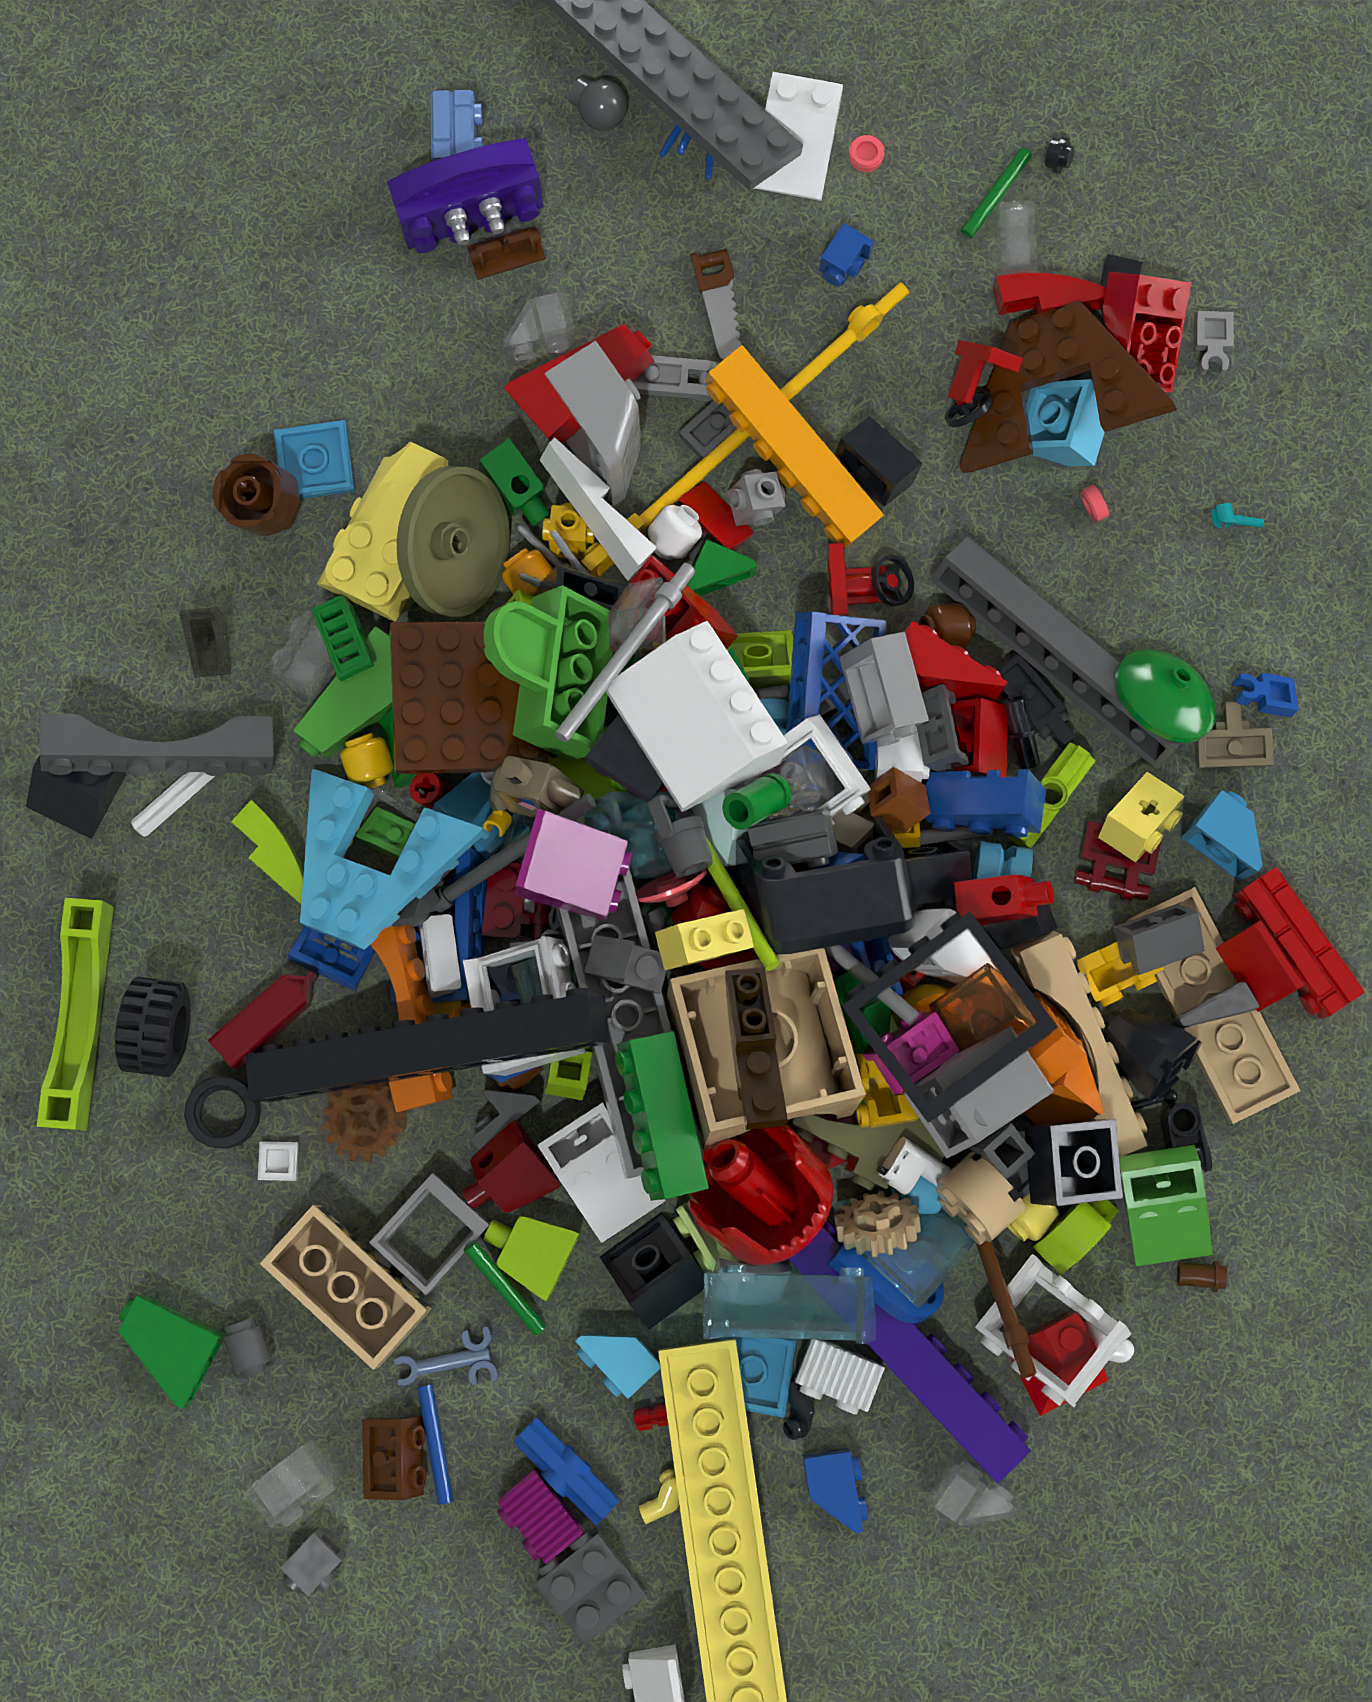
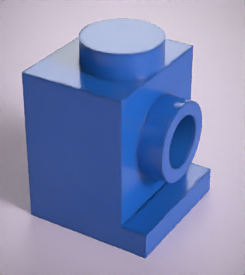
M843 223L821 256L819 271L822 272L823 278L828 283L837 287L841 284L844 285L849 276L856 278L865 263V259L869 260L872 255L874 241Z

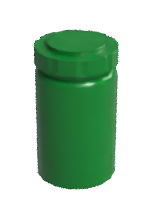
M775 773L766 774L728 794L723 800V815L732 827L738 830L748 829L786 808L791 801V788L781 775Z

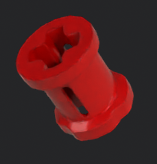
M420 773L414 777L410 784L411 798L418 804L426 805L430 810L443 797L441 792L447 794L452 790L450 784L441 781L434 773Z

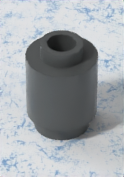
M254 1317L224 1327L227 1337L223 1338L234 1374L242 1371L243 1377L247 1378L266 1371L264 1363L272 1360L261 1325H256Z

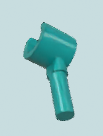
M1231 503L1219 504L1216 506V509L1211 510L1213 524L1218 528H1221L1220 522L1225 524V528L1234 525L1260 528L1264 526V519L1234 515Z

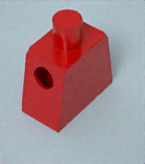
M1018 874L954 882L957 912L962 917L971 912L980 925L1036 917L1038 913L1037 906L1052 904L1054 900L1050 881L1034 883L1033 878Z

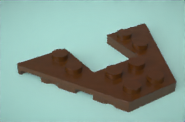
M1078 300L1010 323L1001 350L1023 358L1020 369L1017 373L994 367L986 389L993 398V404L986 413L975 420L960 462V469L963 473L975 472L1034 454L1024 391L1091 370L1100 426L1104 432L1177 411V408L1165 391L1082 302Z

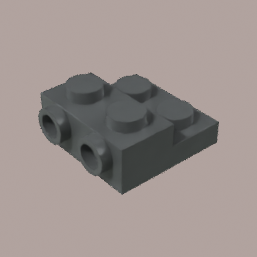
M599 1530L592 1536L588 1531H585L569 1545L572 1552L561 1561L555 1556L547 1564L541 1566L538 1569L541 1577L535 1583L557 1614L563 1616L583 1645H586L647 1594Z

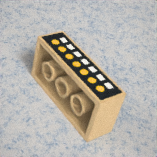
M312 1205L260 1263L373 1370L379 1368L432 1309L418 1295L409 1290L396 1274L381 1264L368 1248L321 1205Z

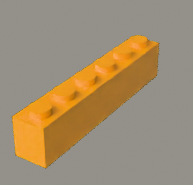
M743 345L708 372L704 382L707 384L706 391L717 404L723 403L730 411L729 418L740 432L746 431L755 441L753 447L759 456L765 461L770 459L778 469L777 475L780 481L787 488L791 489L793 487L802 498L800 503L805 511L812 517L817 516L826 526L823 530L831 542L843 543V547L846 548L884 516Z

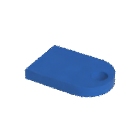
M906 1241L907 1249L905 1250L895 1247L893 1248L892 1255L879 1253L877 1257H872L871 1251L867 1250L863 1254L857 1255L856 1247L846 1250L844 1242H841L828 1265L892 1317L906 1323H919L929 1318L940 1308L944 1298L942 1278L932 1261L910 1242ZM916 1289L925 1294L928 1304L919 1299Z

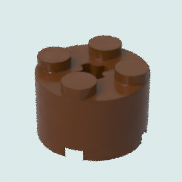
M243 454L233 458L230 461L232 463L224 471L221 470L218 473L213 486V501L217 510L221 512L222 516L230 524L258 536L274 535L292 527L298 510L300 495L295 476L286 469L259 455Z

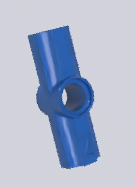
M538 1417L513 1441L517 1448L541 1470L540 1473L546 1482L562 1497L567 1496L595 1525L602 1521L620 1501L616 1494L591 1471V1465L587 1461L583 1462L573 1452L575 1449L570 1444L565 1445Z

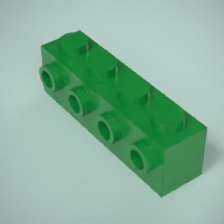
M674 1031L616 1044L618 1052L615 1054V1063L619 1074L624 1077L626 1086L624 1104L627 1112L633 1118L635 1131L632 1134L633 1145L636 1152L641 1155L644 1168L641 1172V1181L645 1192L650 1196V1200H664L709 1189Z

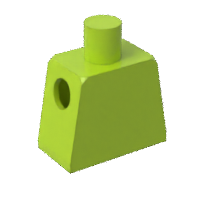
M520 1215L513 1229L493 1219L483 1240L502 1249L496 1266L539 1298L548 1301L580 1233Z

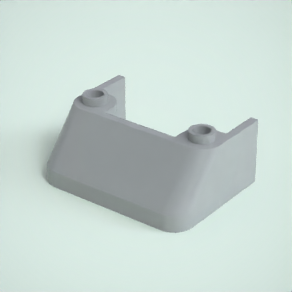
M594 341L547 371L545 376L581 427L566 443L575 456L610 487L604 498L613 507L626 497L641 448L643 434L640 430L639 407L637 404V400L641 397L630 379L626 381L622 379L599 344Z

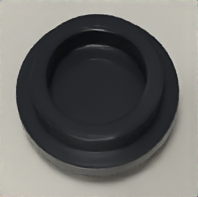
M1062 137L1060 140L1053 138L1049 144L1045 166L1052 168L1053 173L1060 174L1063 168L1068 169L1072 163L1074 147L1070 146L1069 138Z

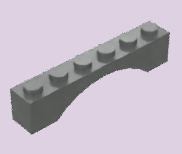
M40 714L41 771H49L55 775H66L72 771H88L93 775H106L110 772H128L131 775L138 776L146 775L149 772H166L173 776L185 775L188 772H205L210 776H221L227 772L243 773L247 776H260L264 773H272L274 759L273 717L234 716L220 727L200 736L181 741L150 742L115 735L96 726L80 714Z

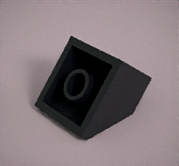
M39 755L32 769L26 807L92 839L127 773L110 772L106 775H93L88 771H72L66 775H55L49 771H41Z
M954 840L922 844L920 847L903 848L915 910L926 908V903L940 901L942 905L956 904L954 882L972 880L969 850Z
M662 1212L600 1256V1259L627 1302L649 1330L706 1289L709 1283V1279Z

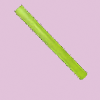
M706 837L713 861L712 865L708 867L710 874L732 912L741 909L745 910L754 944L753 949L766 971L775 969L780 964L778 958L712 844Z

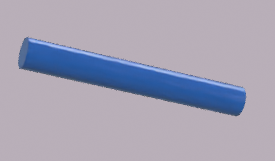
M432 1384L417 1387L438 1505L453 1502L454 1500Z

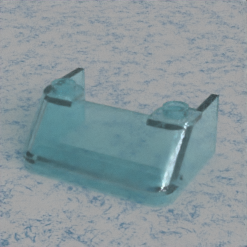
M723 1265V1273H704L703 1339L755 1337L856 1340V1343L859 1344L876 1340L872 1276H864V1268H840L839 1276L746 1273L747 1265Z

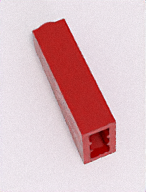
M622 324L508 382L503 388L550 441L556 438L561 444H564L581 427L552 387L545 373L596 341L624 381L630 379L633 382L655 362L648 351L652 347L651 343L638 329L632 333L625 324Z

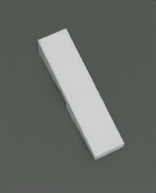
M554 438L549 442L541 456V463L621 573L629 581L647 562L657 547L604 500L610 487Z

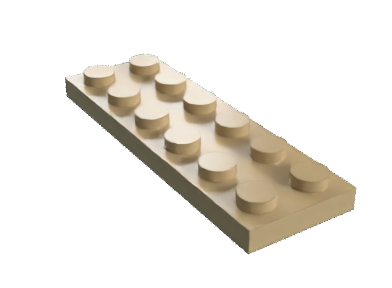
M1195 887L1126 920L1128 922L1175 904H1180L1199 913L1205 951L1163 966L1164 970L1155 974L1158 980L1157 983L1175 1018L1238 983L1215 949L1223 943V940ZM1255 1009L1248 1013L1182 1028L1202 1042L1195 1058L1229 1124H1234L1301 1091L1260 1011L1257 1012Z

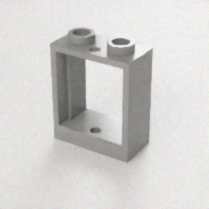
M905 632L871 638L839 657L862 744L877 741L878 747L897 743L900 741V738L916 734V727L929 721Z
M432 1173L369 1243L376 1248L372 1254L381 1264L388 1269L394 1265L404 1274L400 1280L409 1290L416 1295L421 1291L428 1295L465 1256L464 1247L473 1240L477 1242L483 1236L490 1222L476 1209L471 1208L467 1201L438 1174ZM432 1193L472 1231L428 1279L388 1241Z

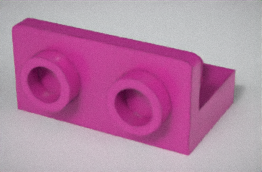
M916 1010L920 1014L911 1025L901 1019L899 1021L902 1025L900 1028L892 1033L886 1031L878 1035L913 1083H916L960 1051L936 1012L921 1013L920 1010ZM872 1047L862 1054L866 1061H874L893 1094H900L904 1091Z

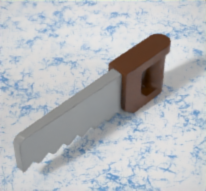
M727 249L698 256L697 253H691V262L699 292L704 300L718 357L723 361L741 346V342L738 340L740 333L736 330L739 325L735 320L737 318V312L734 311L736 303L732 300L734 298V292L731 290L733 288L734 273ZM719 265L724 266L718 274L705 277L702 275V269Z

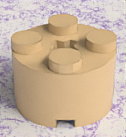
M970 1152L937 1183L938 1189H936V1192L940 1196L937 1201L951 1217L958 1214L967 1224L964 1228L965 1231L979 1245L985 1240L991 1242L1026 1209L1020 1197L1014 1202L1008 1194L1013 1187L1005 1177L983 1157L976 1161L975 1152Z

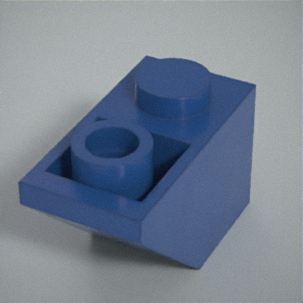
M848 1448L802 1455L810 1499L853 1532H863L862 1521L868 1520L865 1496H857L855 1481L862 1480L858 1456L851 1457V1452Z

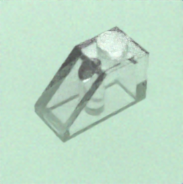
M652 578L630 583L626 586L608 613L610 651L616 652L654 603L656 600L655 594L663 585V578ZM665 614L632 657L646 656L666 642Z

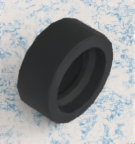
M215 1076L203 1080L192 1089L185 1103L184 1118L188 1131L198 1142L211 1148L230 1149L242 1145L253 1136L260 1122L261 1108L259 1102L249 1101L248 1084L233 1077ZM220 1090H228L237 1094L245 1107V1116L241 1126L233 1133L227 1135H216L208 1131L201 1119V1107L205 1099L212 1093Z

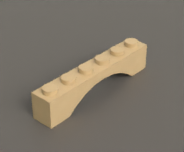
M1051 931L1011 948L1025 984L1038 990L1055 1003L1072 1023L1078 1037L1082 1041L1105 1112L1104 1114L1087 1119H1116L1119 1156L1127 1155L1148 1146L1143 1135L1147 1133L1146 1124L1138 1111H1133L1129 1099L1133 1098V1092L1124 1076L1120 1078L1115 1066V1064L1119 1063L1118 1055L1111 1042H1105L1101 1029L1105 1028L1103 1018L1096 1007L1092 1008L1086 995L1091 992L1085 975L1082 972L1077 973L1072 960L1076 958V952L1070 939L1067 936L1063 938L1061 933Z

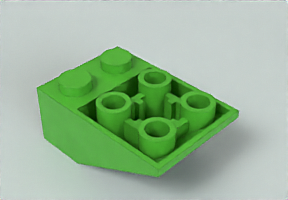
M1195 1145L1119 1156L1122 1190L1135 1265L1142 1266L1213 1255L1206 1193L1201 1163Z

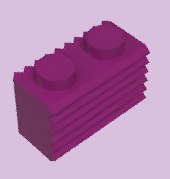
M536 1467L497 1500L501 1506L497 1510L500 1518L510 1529L517 1526L518 1530L525 1537L521 1542L523 1547L535 1561L541 1557L543 1562L547 1564L584 1532L583 1526L554 1489L542 1477Z

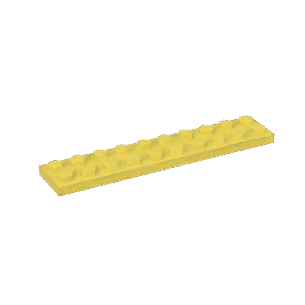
M730 1338L658 1349L707 1702H787L736 1339Z

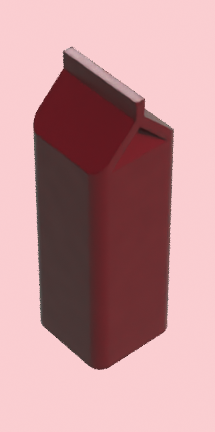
M312 971L306 976L282 975L212 1035L208 1041L231 1068L238 1070L246 1063V1055L259 1052L261 1046L267 1045L311 1006L313 982L319 977Z

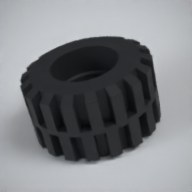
M138 976L131 981L123 995L115 1029V1054L120 1070L161 1077H171L176 1071L185 1051L190 1026V997L185 983Z

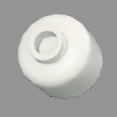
M676 505L665 506L647 530L650 542L657 547L654 552L666 560L686 557L702 535L698 514L686 505H681V507Z

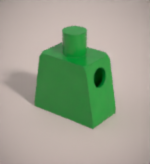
M510 438L479 460V471L487 476L496 486L504 505L513 517L523 512L533 527L542 523L544 518H548L551 515L540 500L545 489L543 484ZM515 476L527 490L525 493L518 494L512 490L511 481Z

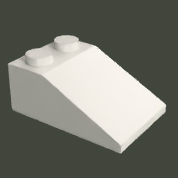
M778 72L772 73L765 111L803 144V148L799 157L753 189L822 200L841 104L843 84Z

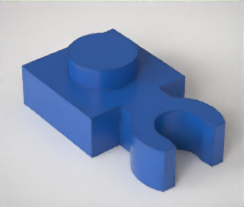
M1243 673L1232 681L1234 686L1242 687L1245 690L1235 697V702L1240 705L1257 702L1258 712L1290 718L1299 711L1294 678L1261 673L1255 678L1250 674Z

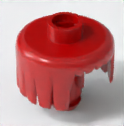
M788 1125L752 1129L739 1134L740 1139L734 1136L719 1142L713 1149L705 1150L703 1153L705 1159L703 1160L707 1163L709 1169L704 1166L709 1189L689 1193L691 1199L688 1205L695 1217L696 1223L733 1257L747 1264H775L799 1253L818 1235L828 1218L832 1206L833 1181L826 1164Z

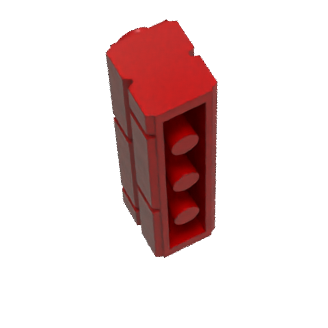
M1277 867L1271 869L1233 895L1237 901L1234 903V908L1238 915L1245 922L1251 921L1252 924L1262 921L1303 982L1304 986L1299 989L1303 995L1300 997V1002L1310 1015L1315 1016L1317 1014L1319 1019L1327 1018L1365 992Z

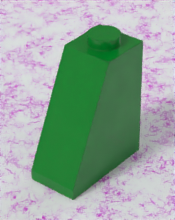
M145 1294L136 1296L134 1300L129 1299L120 1313L119 1320L123 1321L118 1332L174 1405L181 1409L189 1407L226 1335Z

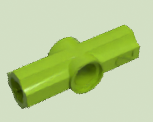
M1071 742L1068 743L1040 781L1044 788H1050L1057 793L1058 803L1054 805L1044 803L1040 833H1028L1027 837L1007 835L1010 840L1020 847L1032 849L1096 762L1089 752Z

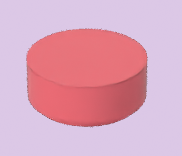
M859 136L850 145L849 161L858 171L872 172L879 168L883 162L884 146L874 136Z
M1091 484L1081 489L1080 497L1091 519L1094 522H1099L1109 517L1107 505L1098 488Z

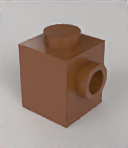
M892 767L869 785L871 788L868 792L871 815L874 817L882 816L887 825L902 833L908 831L930 814L926 785L895 767Z

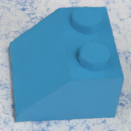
M1221 790L1205 803L1181 838L1242 882L1257 873L1263 866L1254 813L1246 807L1247 802L1236 793H1226Z

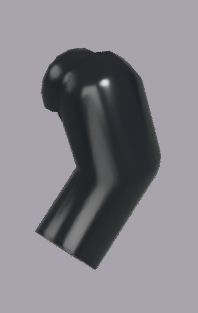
M795 1379L791 1380L788 1402L792 1406L789 1420L783 1425L784 1434L791 1440L803 1438L809 1433L815 1412L814 1404L808 1395L799 1391L801 1385L796 1383Z

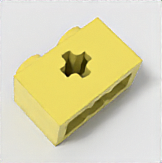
M1146 772L1107 815L1098 838L1134 862H1137L1145 851L1150 854L1154 852L1164 836L1161 833L1165 829L1171 832L1178 824L1183 815L1179 808L1185 796Z
M744 909L677 924L655 932L664 970L731 955L754 947Z

